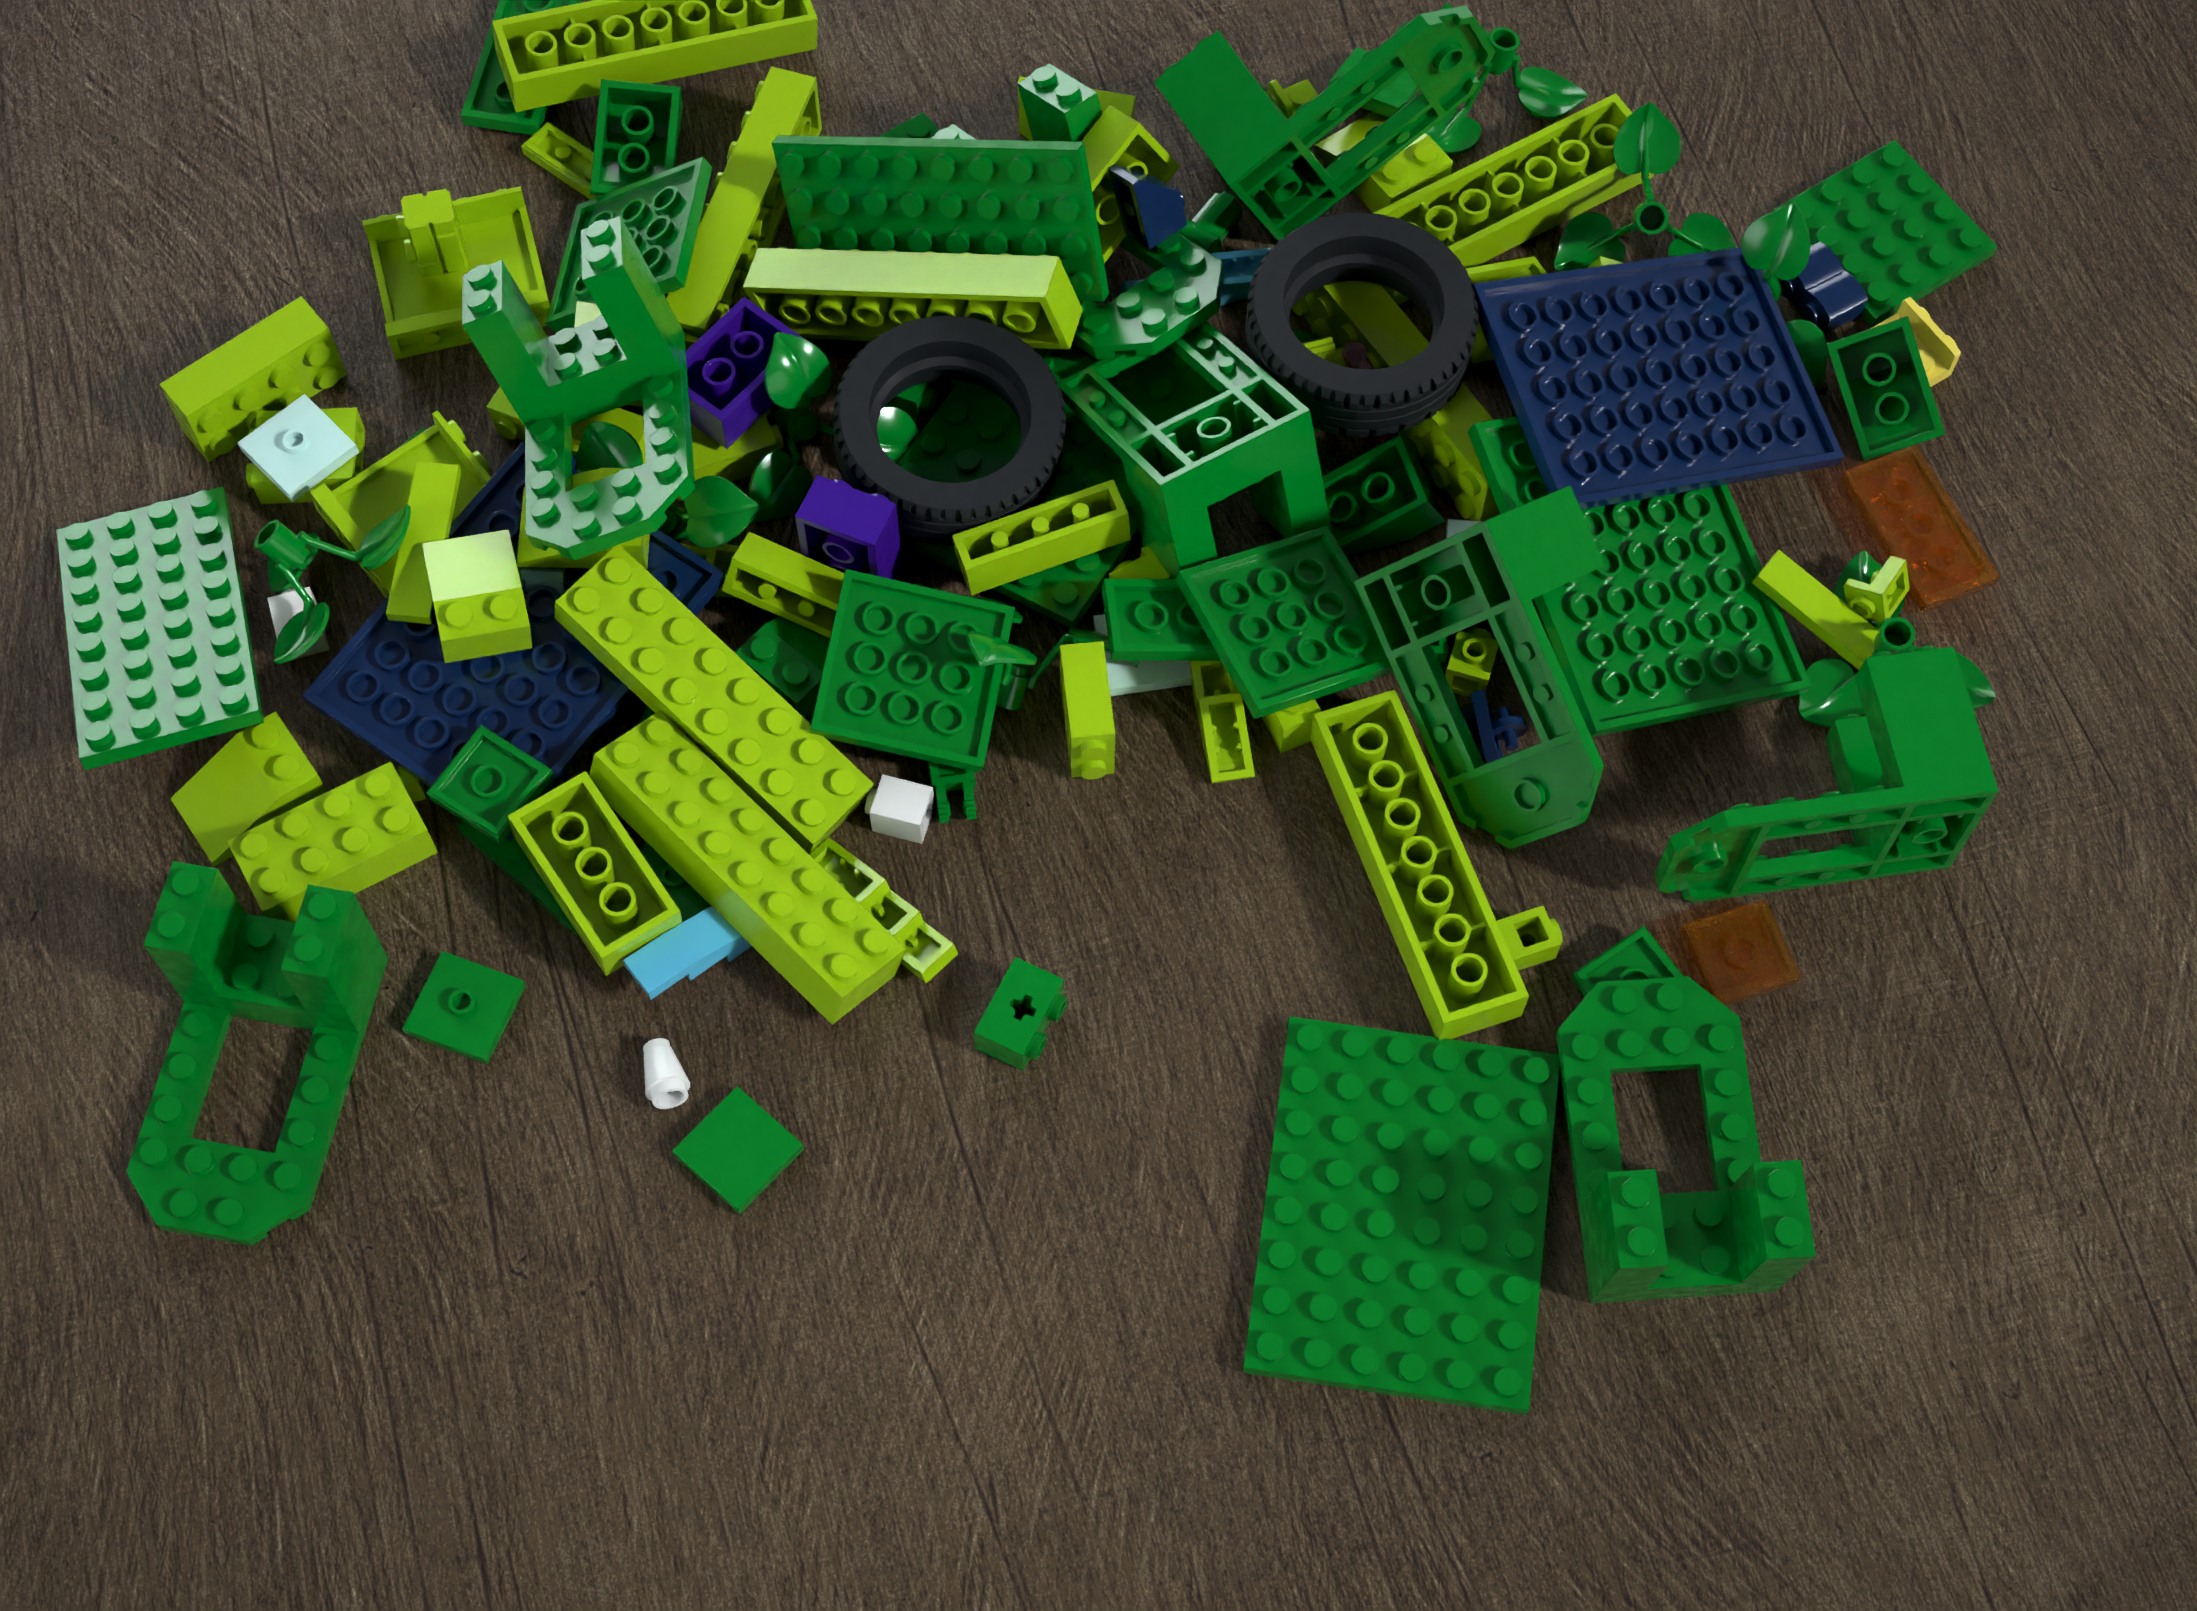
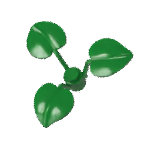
M1446 2L1440 10L1453 7ZM1480 25L1496 51L1490 64L1483 66V70L1478 77L1480 83L1474 95L1467 99L1461 111L1459 112L1456 108L1425 132V134L1429 135L1446 154H1461L1472 149L1478 142L1481 127L1477 121L1466 115L1470 111L1488 74L1500 75L1510 67L1512 68L1513 85L1521 89L1518 94L1519 104L1527 112L1538 118L1550 120L1563 117L1586 100L1588 93L1564 77L1544 68L1527 67L1519 74L1521 57L1515 55L1520 44L1519 36L1513 30L1506 27H1497L1489 35Z
M1646 103L1628 116L1620 127L1613 146L1614 160L1622 173L1633 175L1641 172L1645 201L1635 208L1633 222L1613 231L1612 222L1601 213L1586 212L1577 215L1570 220L1561 234L1554 260V268L1557 271L1588 268L1599 256L1623 263L1626 258V248L1617 237L1637 229L1650 235L1666 230L1677 238L1668 247V257L1736 248L1729 230L1715 216L1707 213H1692L1685 218L1681 230L1668 223L1669 214L1666 207L1654 201L1649 172L1653 174L1668 172L1676 164L1681 154V139L1677 129L1654 103Z
M1794 202L1763 215L1752 222L1741 240V250L1746 263L1753 269L1764 270L1763 279L1767 281L1776 302L1782 294V285L1779 279L1788 281L1797 277L1806 267L1810 256V236L1807 223L1801 210ZM1794 319L1786 322L1785 324L1812 385L1822 384L1826 379L1828 358L1827 341L1823 332L1814 323L1803 319Z
M781 332L774 334L773 347L764 378L768 397L772 402L780 406L774 415V424H777L781 434L785 435L783 442L788 446L791 458L784 451L774 449L766 453L756 464L748 488V497L760 505V510L753 521L790 517L798 512L813 481L810 471L801 465H797L800 460V454L795 442H806L814 437L817 431L834 436L833 427L818 422L816 416L811 411L805 409L811 406V397L823 395L830 387L832 373L827 357L811 342L801 337ZM884 406L881 409L877 424L880 447L890 459L898 464L920 432L913 419L905 411L893 406Z
M601 421L591 422L585 428L576 457L578 474L600 468H634L643 464L640 446L626 430L617 425ZM705 476L695 481V489L684 500L685 507L670 505L664 513L668 519L658 530L672 539L690 540L699 547L715 548L728 543L738 536L755 518L760 510V505L729 480L718 476Z
M408 504L375 526L363 539L360 546L361 549L356 552L320 541L319 536L315 533L306 534L300 531L296 535L276 519L270 521L262 528L255 539L254 546L268 556V577L272 591L276 594H281L283 591L293 587L304 603L303 611L294 615L278 635L274 649L275 660L273 662L275 664L288 662L303 654L319 639L327 625L330 612L329 606L324 602L314 606V601L298 581L302 571L315 558L318 550L321 549L355 562L362 561L361 565L367 570L382 565L398 550L406 535L411 514V507Z
M1865 550L1859 552L1841 572L1833 594L1846 603L1844 593L1846 581L1853 579L1869 584L1874 572L1881 570L1883 566L1877 563ZM1905 597L1892 616L1886 618L1884 622L1865 619L1879 630L1874 639L1873 646L1875 651L1872 655L1883 651H1890L1893 654L1913 652L1918 648L1912 645L1915 639L1913 625L1908 620L1897 617L1904 606ZM1955 652L1973 710L1990 704L1995 699V693L1987 677L1971 660ZM1824 658L1816 661L1806 670L1812 687L1807 692L1799 693L1798 713L1801 718L1818 726L1831 727L1834 720L1842 716L1859 714L1863 717L1865 715L1855 681L1858 672L1854 674L1849 664L1840 659Z
M968 596L976 599L1007 605L1003 602L993 599ZM1015 609L1012 622L1021 624L1023 617ZM1070 628L1068 634H1064L1030 676L1027 674L1029 670L1027 665H1035L1037 657L1027 649L1008 644L1001 638L985 633L970 631L967 637L969 647L981 668L991 664L1004 663L996 705L1010 710L1020 709L1027 687L1031 689L1036 688L1038 679L1060 653V645L1103 641L1105 653L1110 654L1108 635L1090 630ZM1129 660L1136 668L1138 667V660Z

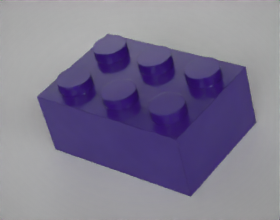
M745 297L734 305L686 351L691 424L726 449L774 404L766 392L764 378L773 347L774 334L781 332L801 337Z
M817 475L795 515L801 554L845 573V569L898 580L903 571L896 504L890 502L887 497L881 494H868L854 489L843 480H830Z

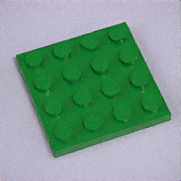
M1896 140L1889 142L1773 209V211H1776L1791 202L1797 204L1807 223L1810 246L1818 242L1828 246L1839 259L1844 271L1851 274L1864 289L1868 302L1861 317L1871 328L1896 314L1902 301L1906 298L1911 297L1915 302L1992 257L1998 247Z
M704 157L658 173L576 206L546 324L555 333L564 328L574 327L577 301L596 304L582 281L581 230L588 228L596 221L610 220L621 216L662 293L675 292L685 287L712 172V166Z
M1328 526L1187 568L1178 573L1176 582L1254 719L1394 673L1355 586L1354 581L1358 580L1359 577Z
M845 569L810 733L824 736L826 739L981 773L985 763L1004 663L991 664L981 668L969 647L967 637L970 631L996 636L1008 643L1015 607Z

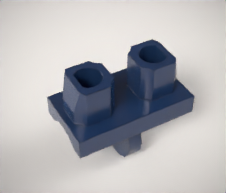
M1483 689L1470 693L1472 703L1459 708L1470 733L1479 732L1481 741L1475 742L1484 764L1503 757L1500 741H1504L1505 748L1508 751L1517 749V738L1524 735L1527 731L1526 720L1520 716H1512L1509 707L1499 708L1497 710L1499 719L1495 720L1492 705L1487 703Z

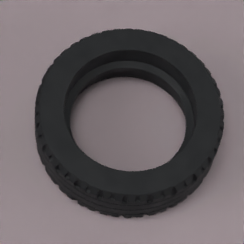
M1345 213L1323 217L1288 233L1276 243V246L1266 253V256L1259 263V267L1253 275L1248 294L1245 326L1246 355L1310 410L1312 424L1316 429L1353 437L1383 436L1412 428V426L1419 425L1424 420L1434 416L1437 411L1443 409L1446 406V402L1451 401L1455 396V393L1459 390L1462 381L1466 377L1479 317L1478 303L1475 300L1476 295L1472 287L1473 282L1461 261L1446 245L1429 232L1414 224L1398 218L1373 213ZM1344 281L1371 282L1389 287L1414 302L1428 319L1432 327V337L1429 345L1421 353L1404 363L1374 370L1352 369L1324 360L1306 348L1290 328L1289 315L1291 308L1302 297L1320 287Z
M946 315L919 318L895 326L877 336L875 340H871L866 345V348L859 351L855 359L848 365V370L844 372L838 386L834 403L835 459L838 471L841 473V479L854 489L868 494H881L887 497L890 502L895 503L899 534L902 537L931 545L953 546L952 535L1043 504V501L1047 499L1060 470L1066 428L1065 404L1061 389L1057 386L1058 381L1055 375L1052 374L1048 364L1043 362V358L1034 351V348L1022 341L1017 335L990 322L963 316ZM934 380L964 381L993 392L1009 405L1020 420L1021 442L1015 457L1004 467L986 477L960 483L936 482L921 478L904 470L882 450L877 434V424L881 409L896 395L912 386Z

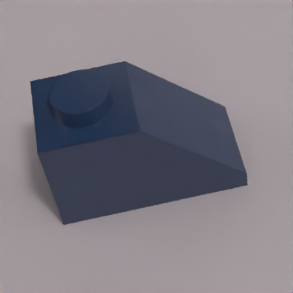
M1116 164L1108 168L1126 235L1150 250L1187 225L1183 209L1185 200L1175 186H1169L1154 176Z

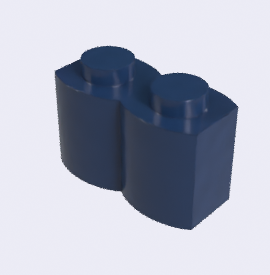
M1822 242L1810 246L1808 263L1797 277L1788 281L1779 279L1782 285L1781 295L1799 306L1801 318L1817 325L1824 335L1861 316L1868 302V297L1859 282L1851 274L1844 271L1837 256Z

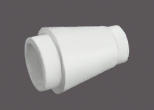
M656 1038L648 1041L643 1046L645 1095L656 1108L670 1109L677 1107L688 1099L690 1081L670 1046L669 1040Z

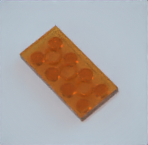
M1917 445L1843 472L1840 479L1841 483L1887 557L1889 558L1891 555L1906 560L1909 592L1922 613L1996 585L2000 575Z

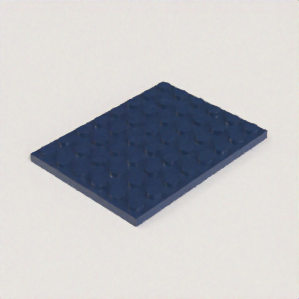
M1741 247L1474 283L1472 285L1476 295L1475 300L1478 303L1479 324L1549 494L1571 485L1581 510L1836 466L1844 458L1769 285L1763 279L1762 270L1751 268L1746 263Z
M522 442L452 522L449 539L509 529L517 564L525 486V443ZM660 530L650 533L648 567L646 570L697 616L724 584L725 573ZM517 566L530 624L531 649L445 663L435 611L432 624L389 621L386 615L388 596L302 694V697L311 707L429 787L434 784L478 727L482 725L552 769L554 776L537 798L557 786L633 692L554 618L555 601L562 595H559L549 586H538L529 592H525L526 580L521 579L520 574L523 567ZM568 568L566 581L564 580V583H561L565 587V592L591 568ZM512 830L505 838L509 842L514 838Z

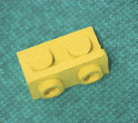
M1908 297L1902 301L1895 315L1874 327L1908 316L1930 387L1952 374L1961 352L1957 348L1955 341L1950 336L1945 335L1934 323L1927 310L1920 307L1911 297Z

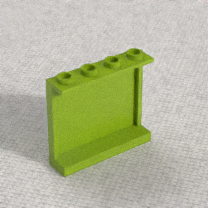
M521 186L499 189L495 192L473 197H463L453 201L465 242L469 263L467 270L451 273L444 270L443 274L430 277L421 275L417 262L409 264L404 239H401L396 215L403 214V212L381 215L377 218L362 221L370 245L386 323H384L386 334L395 360L473 343L462 326L463 274L470 272L476 266L490 265L500 260L504 262L542 327L548 326L546 320L550 302Z
M437 410L432 413L435 425L344 484L330 491L324 483L310 492L315 509L348 551L356 552L360 550L363 539L375 526L408 504L416 461L457 464L460 466L461 477L452 522L491 479V476L488 474L491 472L487 461L479 451L476 450L471 453L463 443L466 441L464 433L454 420L451 419L447 422ZM399 548L391 558L374 569L367 570L361 565L362 561L358 562L385 598L390 595Z

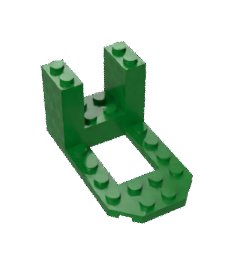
M1466 5L1422 13L1412 21L1403 23L1392 37L1378 48L1368 51L1361 61L1347 73L1334 78L1327 89L1312 101L1302 104L1289 119L1259 80L1255 79L1219 30L1215 31L1211 36L1200 40L1195 49L1179 62L1168 66L1163 75L1156 79L1154 83L1227 184L1279 241L1291 231L1317 219L1474 95L1480 83L1476 75L1481 65L1490 64L1496 51L1474 15ZM1407 71L1421 93L1414 99L1405 101L1398 108L1397 112L1384 123L1371 128L1366 133L1364 139L1350 150H1345L1338 154L1333 163L1325 169L1310 147Z
M1051 64L1036 69L1030 76L1017 83L1033 141L1081 142L1102 115L1097 92ZM952 124L936 132L930 139L975 138ZM1178 232L1150 250L1126 235L1118 246L1155 269L1156 272L1128 291L1120 294L1102 308L1092 301H1079L1083 310L1072 342L1096 359L1114 358L1116 351L1136 350L1137 356L1157 354L1219 312L1221 302L1219 295L1220 286L1223 285L1225 277L1222 261Z
M621 216L610 220L596 221L588 228L581 230L582 281L602 315L580 326L564 328L553 336L547 337L502 260L490 265L476 266L470 272L463 274L462 326L525 426L526 536L533 547L544 551L549 547L556 549L562 557L571 560L586 557L657 531L668 519L664 513L666 509L676 499L684 501L695 489L685 334ZM642 399L646 463L631 469H622L614 475L592 483L581 484L573 489L571 425Z
M1207 320L1163 350L1170 347L1221 394L1157 426L1148 420L1106 380L1141 361L1151 359L1154 355L1137 356L1136 350L1116 351L1114 358L1096 359L1072 342L1070 349H1053L1050 357L1044 358L1043 362L1048 364L1052 374L1055 375L1058 381L1057 386L1061 389L1064 403L1122 458L1143 547L1147 545L1150 547L1169 574L1170 579H1176L1181 570L1218 559L1207 507L1224 500L1248 486L1253 509L1284 538L1328 526L1330 531H1332L1310 410Z
M1571 485L1483 521L1354 581L1459 821L1474 830L1480 827L1496 836L1495 841L1508 849L1519 847L1587 821L1604 769L1602 759L1532 603V599L1605 566ZM1488 619L1541 742L1484 764L1431 643Z
M1923 646L1915 649L1913 652L1899 654L1883 651L1866 658L1855 678L1866 716L1861 717L1859 714H1848L1834 720L1825 738L1839 791L1827 792L1816 799L1801 801L1794 797L1779 799L1771 805L1756 807L1749 803L1738 804L1670 836L1654 873L1658 891L1670 894L1679 890L1684 900L1695 903L1950 868L1999 792L1954 646L1945 648ZM1849 829L1855 844H1841L1829 851L1816 853L1803 849L1794 851L1786 857L1772 859L1765 855L1757 856L1764 841Z
M173 861L143 946L182 998L184 1004L126 1173L156 1225L161 1230L252 1246L269 1236L267 1234L268 1231L286 1220L291 1219L293 1221L310 1211L385 971L388 956L354 892L308 884L296 922L246 914L219 869ZM232 1017L313 1031L275 1153L192 1138Z
M1689 976L1597 982L1556 1032L1590 1304L1776 1292L1815 1258L1816 1254L1801 1160L1761 1162L1740 1017ZM1697 1069L1714 1191L1659 1194L1656 1169L1623 1171L1610 1074Z

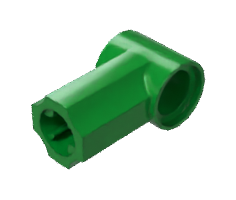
M1225 191L1220 194L1214 193L1191 221L1186 219L1187 225L1177 232L1207 252L1218 253L1222 240L1242 218L1243 208L1237 203L1236 198Z

